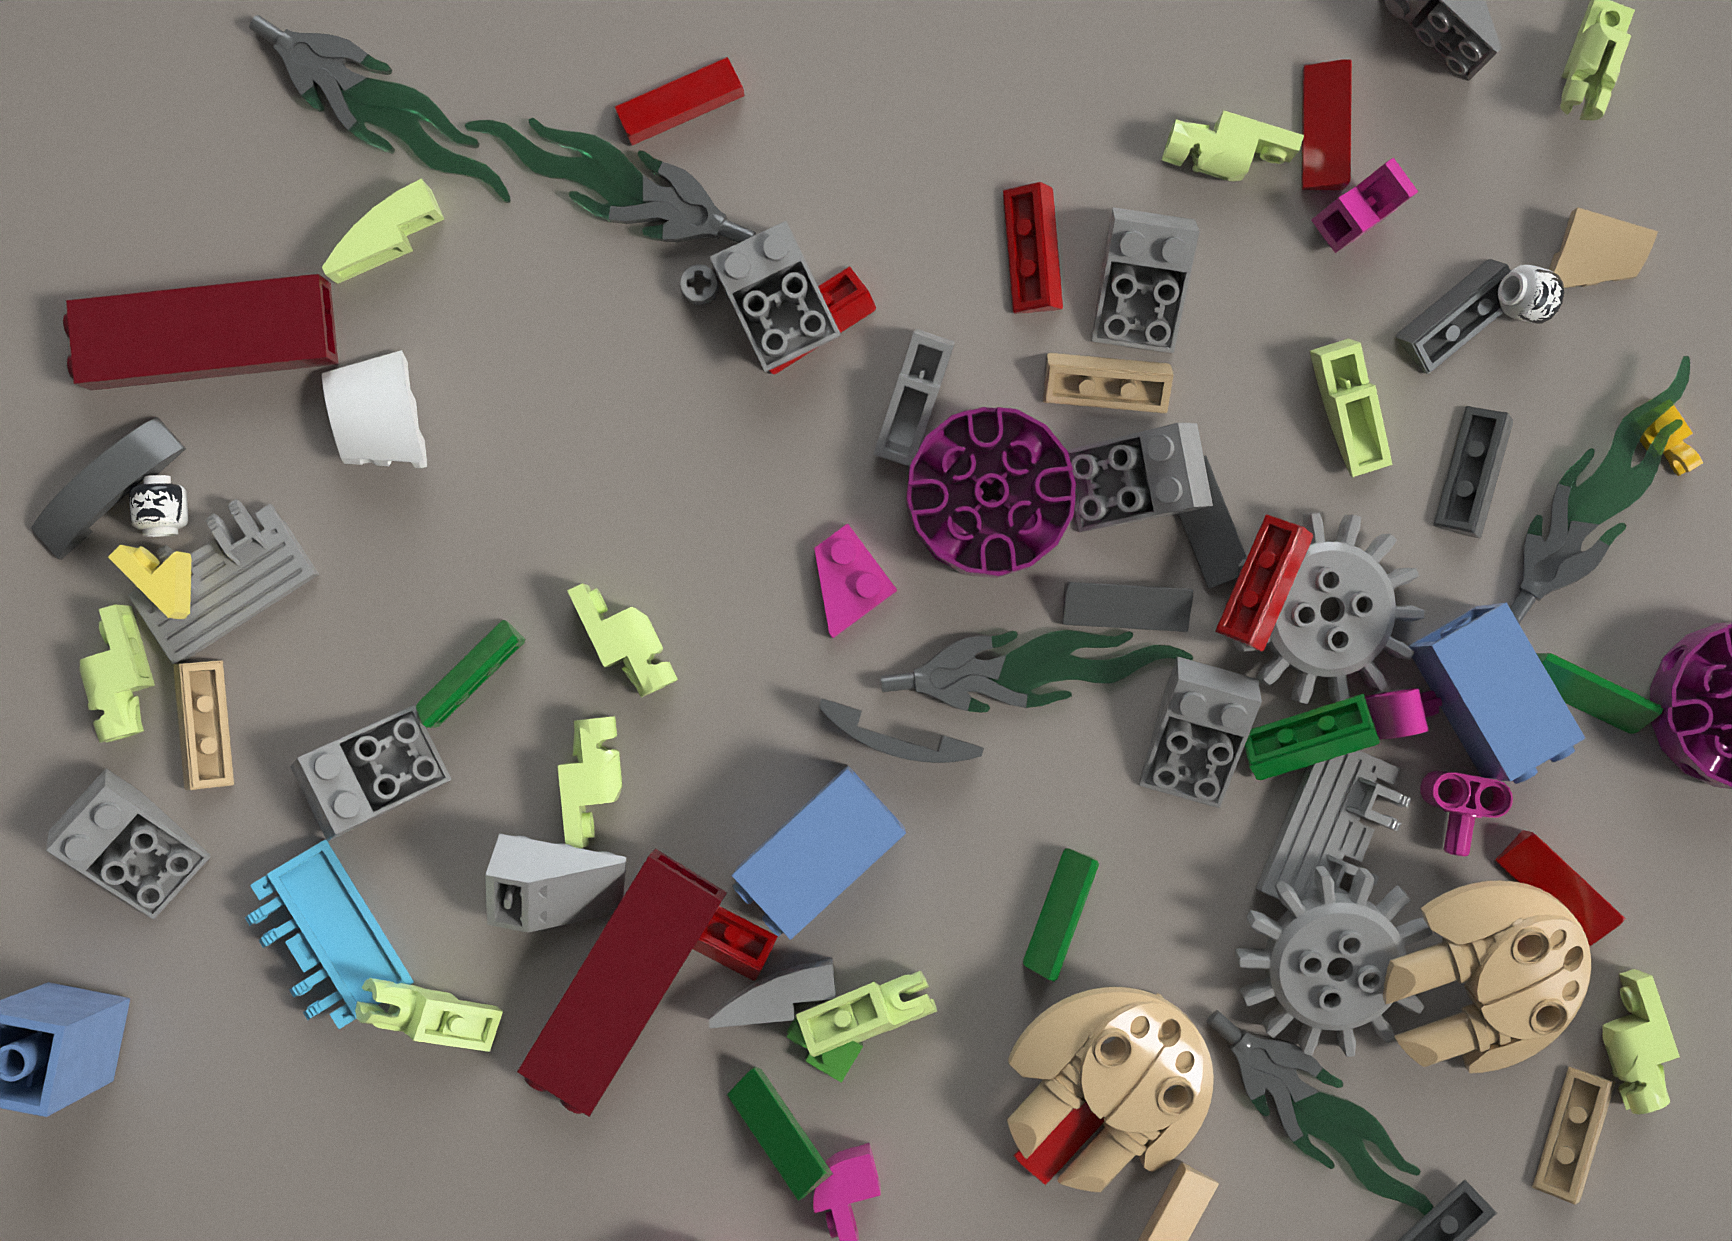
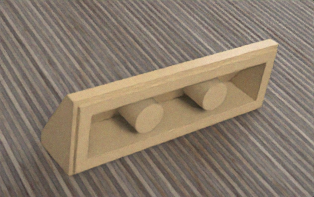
M1048 353L1043 402L1167 413L1174 374L1171 365L1168 363Z
M223 660L174 665L185 790H196L234 785Z
M1570 1066L1568 1067L1532 1188L1574 1205L1580 1202L1616 1081Z
M1181 1161L1138 1241H1188L1219 1183Z

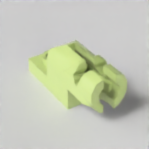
M1591 0L1589 2L1562 77L1567 79L1560 108L1565 114L1568 115L1571 112L1573 105L1581 104L1585 97L1584 107L1579 119L1593 121L1604 116L1611 98V91L1616 84L1620 73V66L1631 35L1627 34V30L1635 12L1634 9L1611 0Z
M1223 110L1215 123L1213 131L1209 130V125L1183 122L1176 119L1169 133L1161 160L1181 167L1187 156L1191 155L1194 162L1192 167L1194 172L1205 173L1227 181H1242L1249 171L1255 152L1260 154L1261 159L1270 163L1282 164L1284 161L1290 163L1299 152L1304 135Z
M582 583L567 590L603 666L611 667L623 661L625 666L621 669L636 687L640 697L651 694L678 680L670 662L651 663L655 654H660L663 647L647 615L635 607H630L605 619L602 613L608 611V608L597 588L591 591L589 585Z
M114 604L99 609L102 619L99 622L100 634L104 642L110 646V650L80 659V674L89 702L88 709L104 711V715L99 720L93 722L99 743L105 741L112 742L144 732L141 722L139 697L134 696L133 692L155 686L132 606Z
M615 716L575 720L572 756H577L578 762L557 765L565 844L575 848L583 849L588 846L589 838H593L595 834L592 812L586 813L585 805L615 802L618 800L622 790L619 750H609L602 746V743L607 739L617 737Z
M1632 969L1619 974L1623 985L1620 988V996L1624 1006L1632 1014L1603 1024V1041L1613 1068V1076L1625 1081L1623 1084H1620L1618 1089L1626 1110L1631 1109L1633 1114H1645L1660 1110L1670 1103L1664 1067L1661 1063L1679 1058L1680 1056L1653 976Z
M918 971L911 975H903L881 985L872 982L796 1014L809 1054L815 1057L851 1041L859 1043L878 1034L903 1026L910 1021L937 1012L935 1001L930 999L928 994L906 1002L900 1000L899 995L901 993L911 995L929 987L923 973Z
M373 978L365 980L362 989L372 992V997L376 1002L390 1004L388 1012H385L376 1004L357 1001L355 1009L356 1018L361 1023L373 1024L381 1029L404 1032L413 1041L488 1052L491 1050L503 1013L497 1006L458 1000L451 993L429 990L403 983L396 984L391 981Z

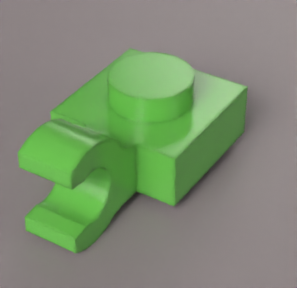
M795 1017V1020L792 1021L786 1031L788 1033L787 1038L807 1048L800 1025ZM851 1041L815 1057L811 1056L808 1052L805 1061L842 1083L863 1048V1043Z

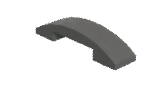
M153 418L116 442L76 475L47 505L31 529L52 553L62 560L93 532L89 527L127 495L133 487L137 486L145 476L158 475L186 448L159 418Z
M823 698L820 701L819 708L848 735L875 750L895 757L919 762L949 763L981 757L983 754V747L945 735H941L938 748L934 750L858 727L862 710Z

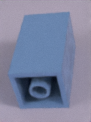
M1507 602L1476 606L1408 646L1414 651L1412 659L1430 690L1435 692L1437 698H1441V709L1481 777L1497 779L1499 781H1513L1514 784L1521 783L1535 776L1538 773L1536 767L1550 759L1551 762H1557L1570 756L1575 752L1573 745L1585 739Z
M847 765L737 866L731 875L736 880V883L732 886L747 904L750 905L755 901L762 908L765 914L762 920L775 935L779 937L784 933L791 940L906 834L905 827Z
M47 982L1 999L0 1108L48 1117L113 1082L130 998Z

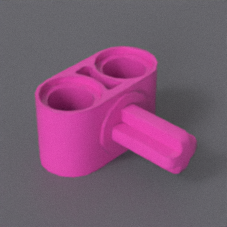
M1419 688L1365 696L1379 740L1406 737L1428 731L1426 717L1438 714L1439 706H1442L1441 698H1437L1434 691L1420 693Z
M1436 770L1428 773L1420 785V793L1426 803L1433 807L1441 808L1445 812H1450L1443 849L1444 852L1456 856H1468L1470 853L1475 817L1499 818L1510 810L1513 803V795L1510 788L1504 782L1489 778ZM1448 779L1452 785V793L1447 800L1442 801L1438 795V788L1442 781ZM1489 787L1493 792V801L1489 807L1484 808L1480 802V795L1485 788Z

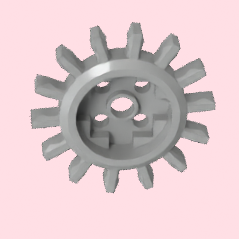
M1320 513L1303 514V527L1313 534V539L1267 642L1268 648L1274 655L1261 668L1256 677L1262 684L1271 685L1279 679L1288 666L1297 670L1298 674L1292 688L1291 700L1308 704L1317 676L1327 677L1329 696L1332 703L1348 699L1349 689L1346 675L1355 671L1360 673L1364 683L1371 689L1381 691L1387 686L1383 674L1373 663V660L1379 653L1384 650L1391 657L1411 659L1414 651L1405 643L1393 639L1390 635L1394 622L1397 619L1406 622L1424 619L1425 610L1412 605L1396 606L1393 590L1416 579L1419 576L1416 568H1397L1391 573L1386 574L1379 562L1392 549L1397 540L1392 534L1379 535L1372 541L1366 551L1355 547L1356 537L1361 524L1360 516L1344 515L1339 526L1336 541L1326 542ZM1243 559L1241 563L1238 565L1241 569L1243 568L1246 559ZM1328 572L1334 577V583L1330 588H1326L1323 584V577ZM1332 597L1339 603L1340 612L1336 619L1328 622L1322 617L1320 608L1325 599ZM1360 597H1364L1367 601V608L1363 612H1359L1356 607L1357 600ZM1303 607H1306L1310 612V617L1305 623H1302L1298 617L1299 611ZM1339 631L1343 635V642L1339 647H1335L1332 643V637ZM1233 642L1236 650H1255L1254 648H1251L1240 642Z
M1325 866L1315 867L1314 877L1317 896L1300 901L1294 889L1283 880L1275 885L1281 903L1289 909L1278 922L1270 919L1263 913L1252 910L1248 913L1247 919L1251 927L1257 933L1269 938L1265 949H1235V958L1239 967L1265 969L1267 977L1240 988L1247 1007L1272 997H1277L1280 1003L1262 1021L1266 1032L1272 1038L1278 1035L1296 1018L1303 1023L1298 1035V1044L1303 1054L1312 1056L1323 1029L1336 1030L1337 1042L1345 1056L1351 1057L1355 1056L1356 1040L1353 1034V1028L1370 1022L1376 1034L1387 1043L1395 1039L1390 1022L1382 1015L1392 1004H1385L1383 1000L1384 982L1389 961L1406 955V945L1423 940L1433 935L1423 917L1394 927L1391 920L1411 900L1398 885L1375 906L1367 901L1374 883V877L1368 869L1359 867L1353 878L1349 894L1334 893L1332 877ZM1352 937L1357 939L1354 946L1349 948L1343 947L1346 939ZM1309 958H1318L1315 966H1304ZM1336 958L1349 960L1348 969L1341 975L1327 973L1329 963ZM1375 973L1372 979L1366 982L1362 981L1366 974ZM1337 993V997L1324 1001L1327 994ZM1417 995L1395 1002L1406 1010L1419 1014L1424 1009V1005Z

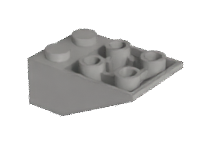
M1384 0L1387 9L1392 15L1397 18H1403L1415 29L1416 36L1423 44L1434 47L1445 58L1447 66L1454 73L1463 75L1469 81L1502 49L1485 0Z
M1112 207L1104 249L1092 342L1174 353L1200 232L1195 219Z
M787 221L710 256L713 268L765 372L841 336Z
M1174 423L1067 450L1076 482L1074 509L1079 532L1213 506L1197 423Z
M1177 656L1163 694L1139 786L1220 808L1262 702L1258 679Z
M415 705L302 755L290 766L327 842L452 780L426 727L420 720Z
M107 768L103 770L48 832L46 851L153 920L210 858V854L148 797Z
M499 833L485 874L487 925L529 933L611 915L625 895L627 857L618 856L607 851L596 852L575 848L564 843L553 844L532 840L526 836H511Z

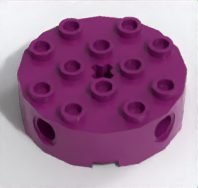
M981 407L951 415L925 437L910 464L906 506L915 535L935 560L963 575L999 578L1030 568L1059 544L1074 516L1076 482L1068 451L1046 424L1018 409ZM992 484L997 486L996 496L1000 501L997 502L994 499L988 502L984 501L981 498L984 491L980 486L983 485L986 488H989Z
M1732 622L1716 623L1685 635L1662 658L1650 686V701L1661 705V708H1663L1661 715L1651 722L1661 750L1684 774L1713 787L1732 789Z

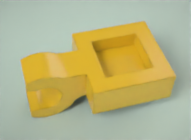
M1670 399L1628 423L1650 457L1653 458L1663 453L1677 476L1685 472L1688 473L1703 464L1696 450L1683 441L1692 435L1693 432Z

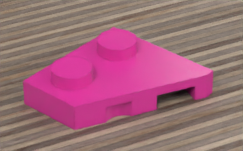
M848 523L814 548L827 624L832 638H835L898 591Z

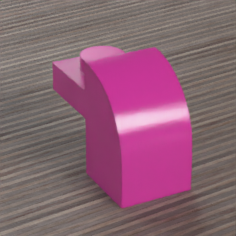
M1392 158L1356 187L1338 197L1311 221L1332 250L1337 253L1396 211L1398 207L1418 193V190L1396 160Z
M870 1143L839 1151L827 1159L825 1162L833 1175L814 1189V1213L828 1209L832 1210L825 1213L831 1238L839 1237V1241H859V1232L851 1203L881 1195V1184Z

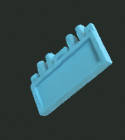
M326 839L250 885L259 900L275 891L280 896L247 915L245 919L249 926L260 923L268 918V915L286 905L293 919L280 927L273 928L263 934V937L259 939L262 947L269 946L299 927L302 932L285 941L302 971L306 972L320 962L324 967L289 989L292 996H302L328 976L337 988L336 992L323 1000H317L307 1007V1010L303 1012L307 1020L339 1000L344 999L346 1004L330 1014L337 1028L341 1029L357 1019L355 1012L357 1001L376 1005L382 1003L376 1002L373 999L372 992L362 989L365 980L373 978L391 981L396 984L410 985L414 983Z

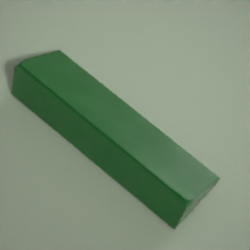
M502 620L417 703L416 710L422 724L426 728L440 727L525 643L526 639L507 620Z
M1536 653L1566 704L1629 734L1639 732L1660 716L1663 711L1661 705L1552 653Z
M1361 694L1250 730L1244 747L1249 767L1257 780H1264L1378 745L1380 740L1365 696Z
M1065 848L1062 852L1023 959V964L1027 968L1054 982L1058 979L1099 867L1098 860L1094 857L1070 848Z
M757 1067L749 1070L729 1091L727 1096L796 1199L800 1201L833 1175V1173L763 1070Z

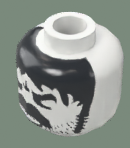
M1520 265L1514 268L1502 279L1498 289V298L1503 312L1513 319L1532 324H1541L1550 320L1559 311L1565 294L1564 283L1558 274L1534 265Z
M145 476L144 484L137 485L129 491L130 522L134 528L142 530V536L178 535V529L188 524L187 491L181 485L171 484V476Z

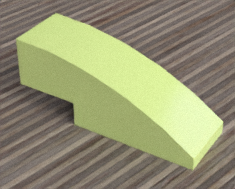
M421 178L396 191L374 206L353 225L336 245L322 266L325 275L338 284L412 252L413 250L407 236L444 220L430 187Z
M1348 338L1310 350L1323 404L1349 475L1355 477L1393 465L1376 385L1369 383L1361 343Z

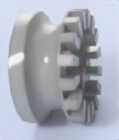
M693 265L687 268L681 276V290L689 302L702 306L711 303L716 298L719 291V283L711 268L706 265ZM702 274L706 282H711V287H705L703 295H696L694 288L688 287V285L695 282L696 275Z

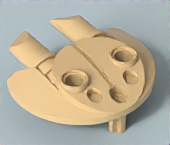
M1502 880L1484 881L1461 886L1440 895L1421 908L1424 921L1431 930L1443 936L1442 942L1389 961L1383 989L1385 1004L1402 1000L1456 980L1459 984L1465 983L1464 987L1467 995L1474 1004L1462 1007L1461 1013L1394 1035V1037L1406 1054L1422 1067L1462 1055L1465 1067L1469 1073H1483L1510 1067L1530 1058L1552 1043L1567 1028L1580 1009L1587 993L1591 975L1589 944L1580 923L1558 899L1537 887Z
M1104 987L1074 994L1041 1013L1028 1025L1015 1043L1008 1058L1009 1065L1022 1077L1042 1079V1081L1009 1116L1007 1122L1017 1147L1027 1159L1073 1108L1079 1109L1087 1101L1091 1111L1100 1119L1103 1117L1105 1128L1058 1177L1057 1181L1062 1185L1075 1189L1102 1192L1135 1155L1139 1156L1144 1169L1154 1172L1174 1159L1192 1141L1202 1126L1211 1103L1214 1076L1210 1053L1204 1039L1188 1016L1171 1002L1164 999L1159 993L1155 995L1134 988ZM1116 1037L1112 1042L1102 1044L1107 1038ZM1176 1085L1172 1090L1166 1091L1170 1086Z

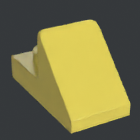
M119 545L108 556L168 618L185 619L190 614L192 560L189 553L176 551L161 565L158 559L142 546L135 548Z

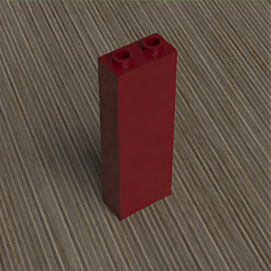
M320 274L66 300L67 313L63 317V327L67 337L70 339L71 355L67 358L68 373L75 385L91 391L339 365L331 283Z
M655 848L642 865L519 1067L517 1073L524 1076L525 1082L538 1091H548L561 1099V1104L567 1110L576 1114L583 1113L590 1117L727 892Z

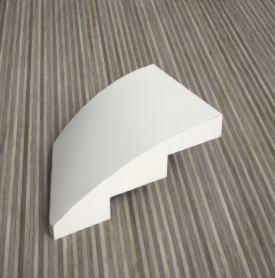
M402 350L322 373L327 412L335 442L344 464L363 465L365 463H372L376 466H390L392 461L411 462L415 468L427 467L425 440L419 430L417 404L410 390L408 362Z

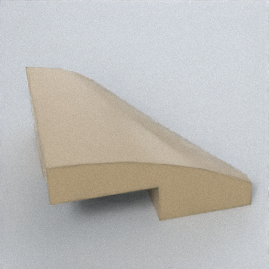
M1577 207L1571 211L1560 251L1553 255L1549 270L1560 276L1564 283V288L1581 285L1582 287L1592 286L1610 280L1633 279L1644 266L1658 231Z

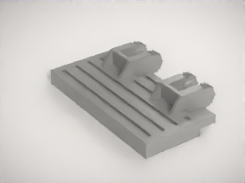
M235 499L229 503L228 508L232 517L245 534V537L237 542L222 518L218 517L215 513L207 517L205 520L206 524L211 529L216 540H212L190 554L192 560L191 571L194 575L191 576L190 614L185 619L168 618L139 588L128 594L172 665L183 663L319 575L287 523L281 519L272 504H268L255 513L264 527V530L260 531L248 510L240 501ZM166 544L157 551L161 563L174 553Z
M1360 750L1307 766L1256 889L1279 899L1275 885L1283 880L1294 889L1298 899L1304 901L1317 896V887L1314 882L1315 867L1325 866L1334 881V893L1349 894V892L1338 888L1344 872L1355 876L1359 868L1342 861L1344 855L1362 862L1375 829L1360 823V817L1398 832L1402 823L1398 822L1396 818L1371 810L1376 796L1385 798L1390 803L1399 807L1408 808L1411 798L1375 783L1378 778L1394 785L1401 768ZM1371 873L1374 877L1373 885H1376L1379 876Z

